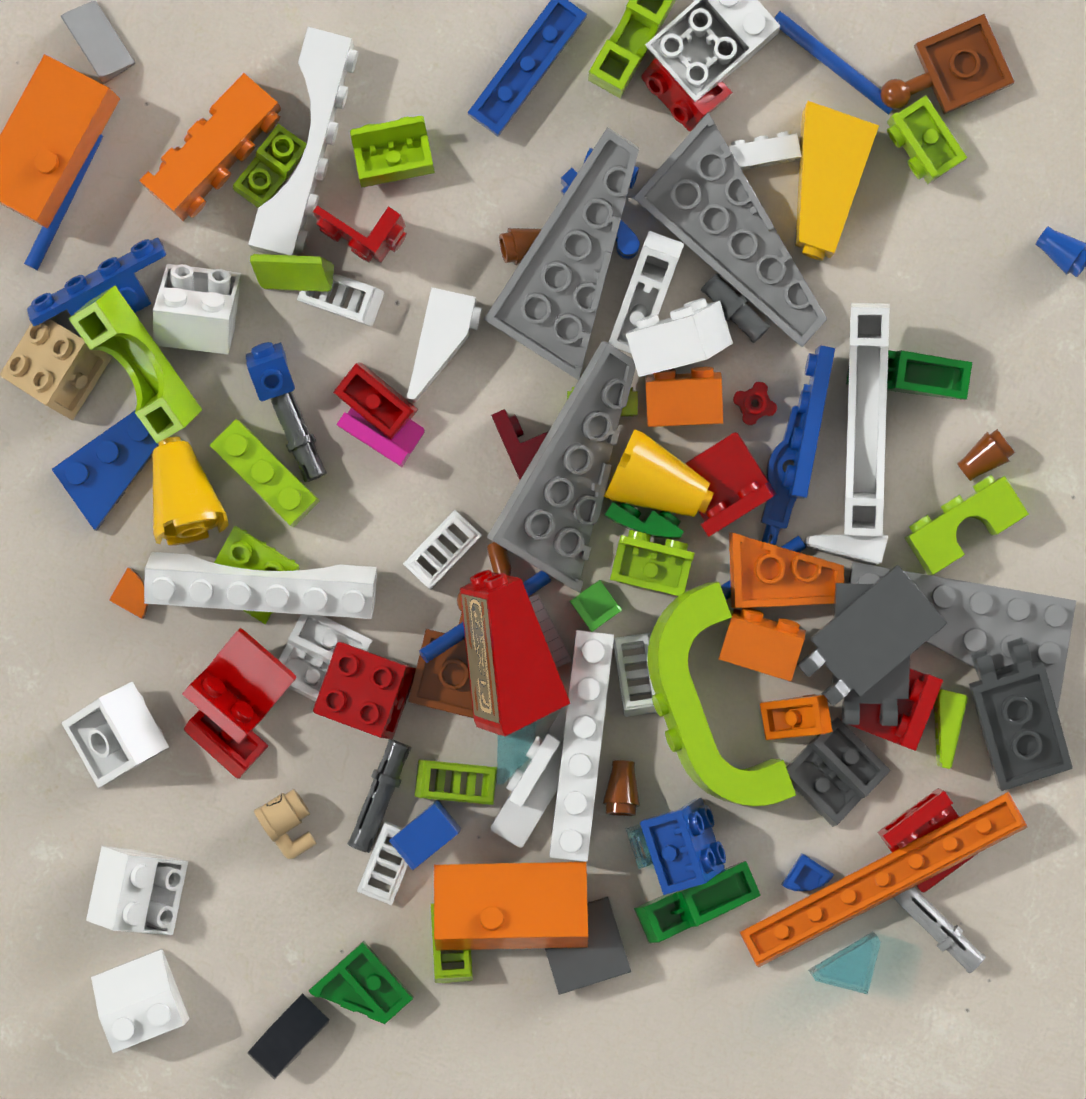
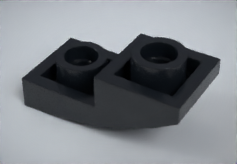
M302 993L248 1051V1055L275 1080L301 1054L302 1049L329 1023L330 1019Z

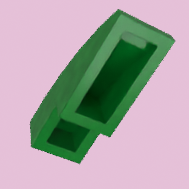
M888 350L887 391L967 400L972 362L902 350ZM849 368L846 382L847 385H849Z
M743 861L725 868L705 884L662 895L634 908L648 942L659 943L690 927H697L761 896L747 862Z

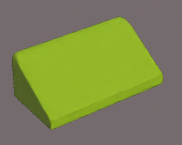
M270 254L250 255V262L258 283L264 289L323 292L332 290L334 264L323 257Z

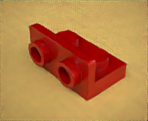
M656 58L653 59L641 75V79L645 82L649 91L663 102L671 111L675 120L681 123L688 131H692L708 112L711 113L733 93L721 81L694 102Z

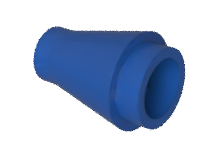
M1049 226L1046 227L1035 245L1041 248L1066 275L1071 273L1078 277L1086 267V243L1055 231Z

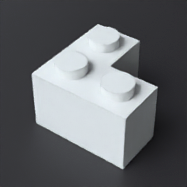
M705 298L684 304V307L671 311V318L659 320L658 315H652L637 320L638 327L626 333L639 377L707 360L733 344L721 302L716 301L707 304Z

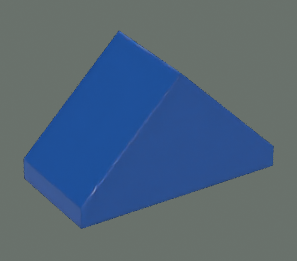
M436 800L394 835L389 842L409 867L414 870L459 834L461 827L440 801Z

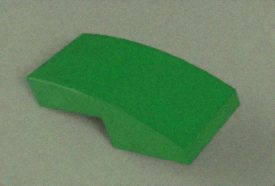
M613 502L604 517L629 530L650 534L653 537L679 539L684 533L678 527L681 520L666 511H661L660 514L652 511L646 521L642 522L638 519L642 513L626 503H621L618 506Z

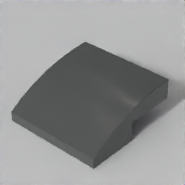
M838 717L831 722L833 732L817 735L786 767L793 787L832 827L838 825L862 798L867 797L891 771Z
M608 896L587 903L588 947L545 948L559 995L631 972Z

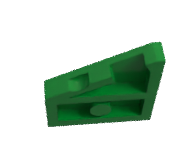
M365 941L361 942L309 989L310 994L315 997H322L341 1005L340 1007L367 1015L368 1018L386 1024L414 998Z

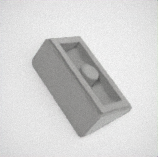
M96 0L61 15L64 23L103 83L135 65L134 60Z

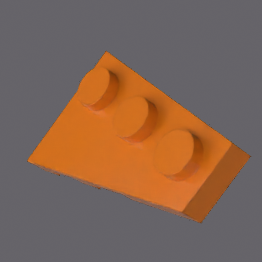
M729 532L731 608L834 604L835 583H844V565Z

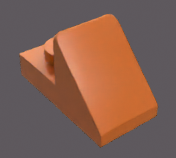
M812 694L760 703L766 740L833 732L828 700L824 695Z

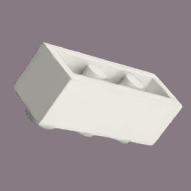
M791 131L778 133L777 137L769 139L767 135L754 138L753 142L745 143V140H737L731 142V146H728L742 171L798 161L802 157L798 134H791Z

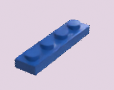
M551 0L470 108L468 115L499 137L585 21L587 14L568 0Z
M820 345L815 349V354L809 353L807 357L805 375L810 376L808 391L802 390L800 394L798 412L803 413L801 428H794L790 446L791 450H796L794 465H787L783 483L784 487L789 488V497L804 499L808 495L835 348Z

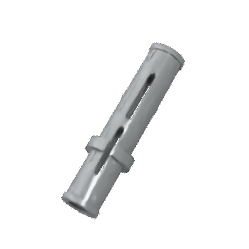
M914 887L893 897L938 942L937 947L942 952L947 950L968 973L973 972L984 961L986 956L981 954L962 935L963 930L958 925L953 926Z

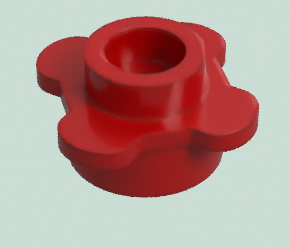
M756 382L751 389L745 392L737 391L734 394L733 402L739 406L743 414L742 421L747 425H754L759 418L765 415L773 416L777 411L776 403L771 401L767 394L768 386L763 382ZM753 400L758 401L759 405L757 407L752 406L751 402Z

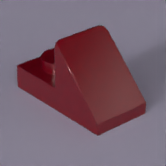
M503 409L491 416L517 476L521 480L548 432L520 443L518 437L524 435L515 414L508 417L506 410Z

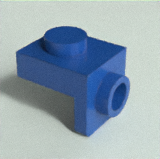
M271 342L259 344L253 347L250 353L246 354L247 369L260 401L294 391V382L288 369L286 354L281 342L274 345Z

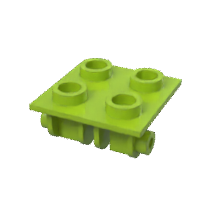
M237 526L233 527L214 562L225 566L263 571H296L300 569L295 560L288 559L277 552L274 547H269L266 545V542H261L248 534L247 530H242ZM243 610L264 624L267 623L273 613Z

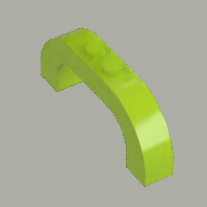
M708 582L686 591L672 601L662 612L653 628L647 656L649 676L655 695H652L653 705L660 717L664 716L668 730L665 731V737L670 749L673 752H677L686 773L702 790L715 798L747 806L775 804L796 796L784 760L771 758L745 769L735 768L726 762L716 747L689 672L688 654L696 636L707 627L732 618L720 583Z

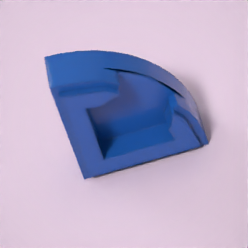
M801 853L781 885L793 891H810L824 886L832 879L834 874Z

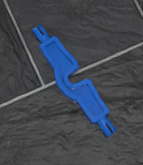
M804 384L803 390L808 391L809 385ZM798 406L791 408L783 441L775 447L767 464V479L777 495L767 500L764 506L761 523L766 524L762 542L768 543L771 535L769 543L773 545L777 543L780 529L788 527L792 508L797 499L789 497V488L783 486L785 476L783 464L788 460L794 462L796 450H791L790 446L794 428H801L803 413L798 412Z

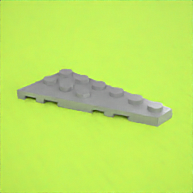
M708 112L634 196V199L796 343L803 347L827 318Z

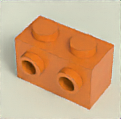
M695 367L688 374H676L675 369H669L653 373V375H646L648 427L723 424L721 372H714L713 367Z
M753 608L734 609L719 660L791 682L805 640L806 630L800 629V624L789 619L779 618L778 622L763 618L764 613Z

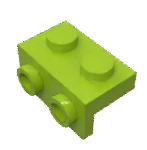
M926 95L901 112H896L887 121L889 125L887 133L897 148L903 146L911 158L907 161L911 171L919 180L924 178L927 184L967 159V156Z
M423 116L403 117L395 121L367 124L350 130L361 188L435 173Z
M629 530L628 537L621 535L610 580L675 596H680L685 592L691 563L695 554L694 552L687 551V543L666 539L665 545L650 542L652 535Z

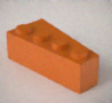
M243 73L211 106L209 113L212 117L208 121L204 118L196 121L187 131V135L184 138L186 144L182 148L178 146L173 149L171 147L161 157L162 163L159 171L155 175L148 171L139 181L182 221L188 216L194 218L205 206L207 201L204 200V197L213 187L216 190L220 189L229 179L231 172L228 170L238 159L241 162L244 161L256 147L253 141L260 133L264 131L267 134L281 118L278 115L281 111L279 103Z

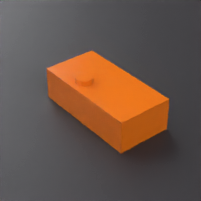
M44 54L0 134V204L48 229L120 98L109 87Z
M586 862L434 865V941L436 950L588 947Z

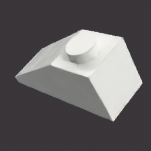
M652 231L648 232L608 342L617 349L631 353L626 333L638 327L637 320L652 315H659L684 243Z
M431 287L409 386L408 401L417 402L469 338L470 329H478L482 308L475 307L476 297Z

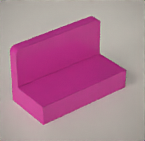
M350 408L348 413L344 412L336 424L400 467H403L425 433L423 427L410 419L397 435L390 440L353 408Z

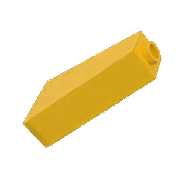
M807 101L802 112L800 150L802 157L799 161L795 246L803 248V255L823 261L824 256L831 258L835 253L879 125L811 101Z

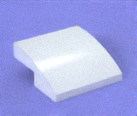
M301 614L279 658V661L296 675V680L289 689L316 702L336 644L342 642L368 651L372 640L325 616Z

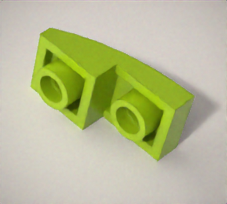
M278 123L256 151V157L233 184V190L259 208L277 194L300 162L307 144Z

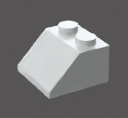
M133 682L98 698L62 722L64 729L98 788L169 748L162 730L155 723L145 705L144 698L137 691Z
M163 949L91 977L99 1020L112 1053L181 1027L190 1019Z

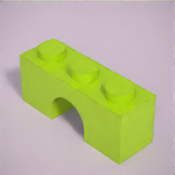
M629 0L616 30L611 38L606 40L589 70L588 81L621 99L648 51L645 44L658 34L676 0Z
M235 419L210 444L290 526L295 527L320 502L238 419Z
M992 474L972 486L975 493L963 500L958 495L940 506L944 513L933 520L926 515L909 526L912 533L904 538L927 575H934L965 555L956 538L957 528L964 519L968 517L978 519L985 525L992 536L999 534L1029 515L1005 476L995 480Z

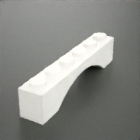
M312 27L307 28L298 64L306 80L310 98L311 124L308 141L301 161L289 181L273 198L258 208L248 243L252 250L271 255L297 256L298 252L304 253L309 237V232L304 230L307 216L314 217L313 210L318 205L319 195L314 194L317 180L323 181L325 178L329 159H325L324 154L327 144H334L339 124L333 122L337 108L343 109L347 99L348 87L343 86L347 72L353 73L357 62L358 51L353 50L352 38Z
M851 303L844 535L883 536L890 304Z
M151 552L145 566L144 604L372 619L376 601L377 567L339 564L309 570L263 571L220 565L202 560L190 554Z
M576 630L568 694L571 704L567 705L549 853L550 858L588 861L614 634Z

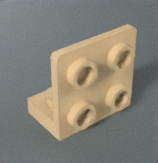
M48 319L37 326H33L32 323L30 324L2 369L0 376L44 405L73 421L112 357L101 350H90L81 337L55 321Z

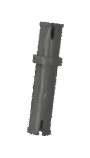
M289 392L271 398V403L288 441L286 447L289 453L293 452L304 482H310L327 474L314 445L316 442L315 436L309 433L293 393Z
M389 739L378 769H374L371 777L374 779L354 831L347 843L349 846L370 853L395 787L399 788L402 781L399 777L412 747Z

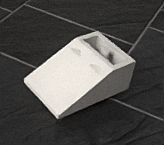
M695 0L645 46L696 102L777 36L780 24L758 0Z

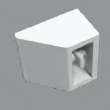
M167 264L153 308V340L157 346L229 354L235 331L241 273L223 269L190 267L183 264Z
M102 846L86 921L113 931L173 935L188 861L133 849Z

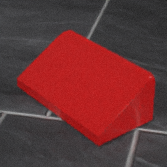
M355 363L333 392L390 440L397 435L418 411L413 404L363 363Z
M201 710L184 727V731L237 779L241 778L269 746L253 731L239 744Z

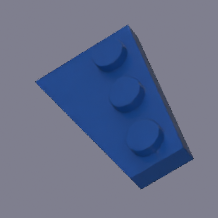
M133 411L52 468V471L94 531H97L114 505L125 494V490L153 456V450L159 445L135 414V411Z

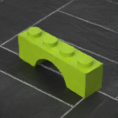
M115 285L87 302L68 318L90 350H101L110 354L125 368L136 391L137 405L135 414L156 443L185 428L202 411V408Z

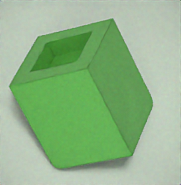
M598 580L569 601L591 632L622 611V608L616 603L601 580Z

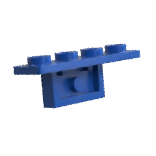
M159 238L142 240L131 248V252L118 259L117 257H112L103 261L98 266V270L87 276H75L66 282L61 290L53 294L45 293L38 296L32 301L31 306L27 308L30 322L33 326H37L65 310H68L72 316L87 302L114 285L134 313L151 305V301L136 277L135 272L165 257L166 252Z

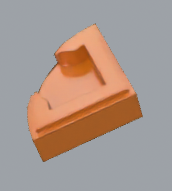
M127 568L109 601L144 619L148 604H144V583L134 570Z

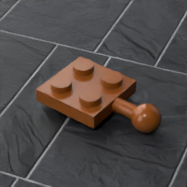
M982 14L916 43L914 48L925 73L905 82L900 79L887 81L881 89V99L887 107L900 109L909 102L911 95L932 87L943 114H947L1013 85L1014 79L985 14Z
M459 592L457 596V606L461 611L459 620L460 624L463 622L461 595ZM426 629L421 649L445 633ZM465 639L428 663L419 655L408 702L474 718Z

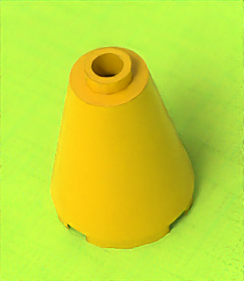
M634 429L604 497L621 503L695 517L698 511L706 512L714 493L708 490L710 482L645 433Z
M168 437L159 442V446L152 452L153 535L156 543L161 544L162 538L167 540L168 545L188 544L209 538L208 530L215 527L218 528L219 533L224 531L229 526L227 514L190 443L181 441L180 437Z

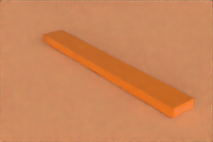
M1007 792L909 843L905 847L884 856L741 931L740 934L756 966L759 968L1026 829L1027 824L1011 795Z

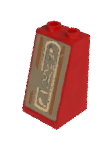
M485 570L470 577L471 583L460 588L473 716L476 727L506 737L571 703L522 579L508 576L505 573L498 574L491 572V570Z

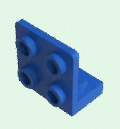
M702 798L694 799L678 810L644 819L640 822L663 895L705 884L725 869V850L720 841L716 842L712 829L714 827V817L710 807L704 805Z

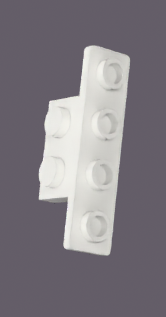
M567 706L560 710L544 739L537 736L526 753V756L531 758L524 772L517 769L506 787L512 792L491 826L492 832L519 848L524 846L557 791Z

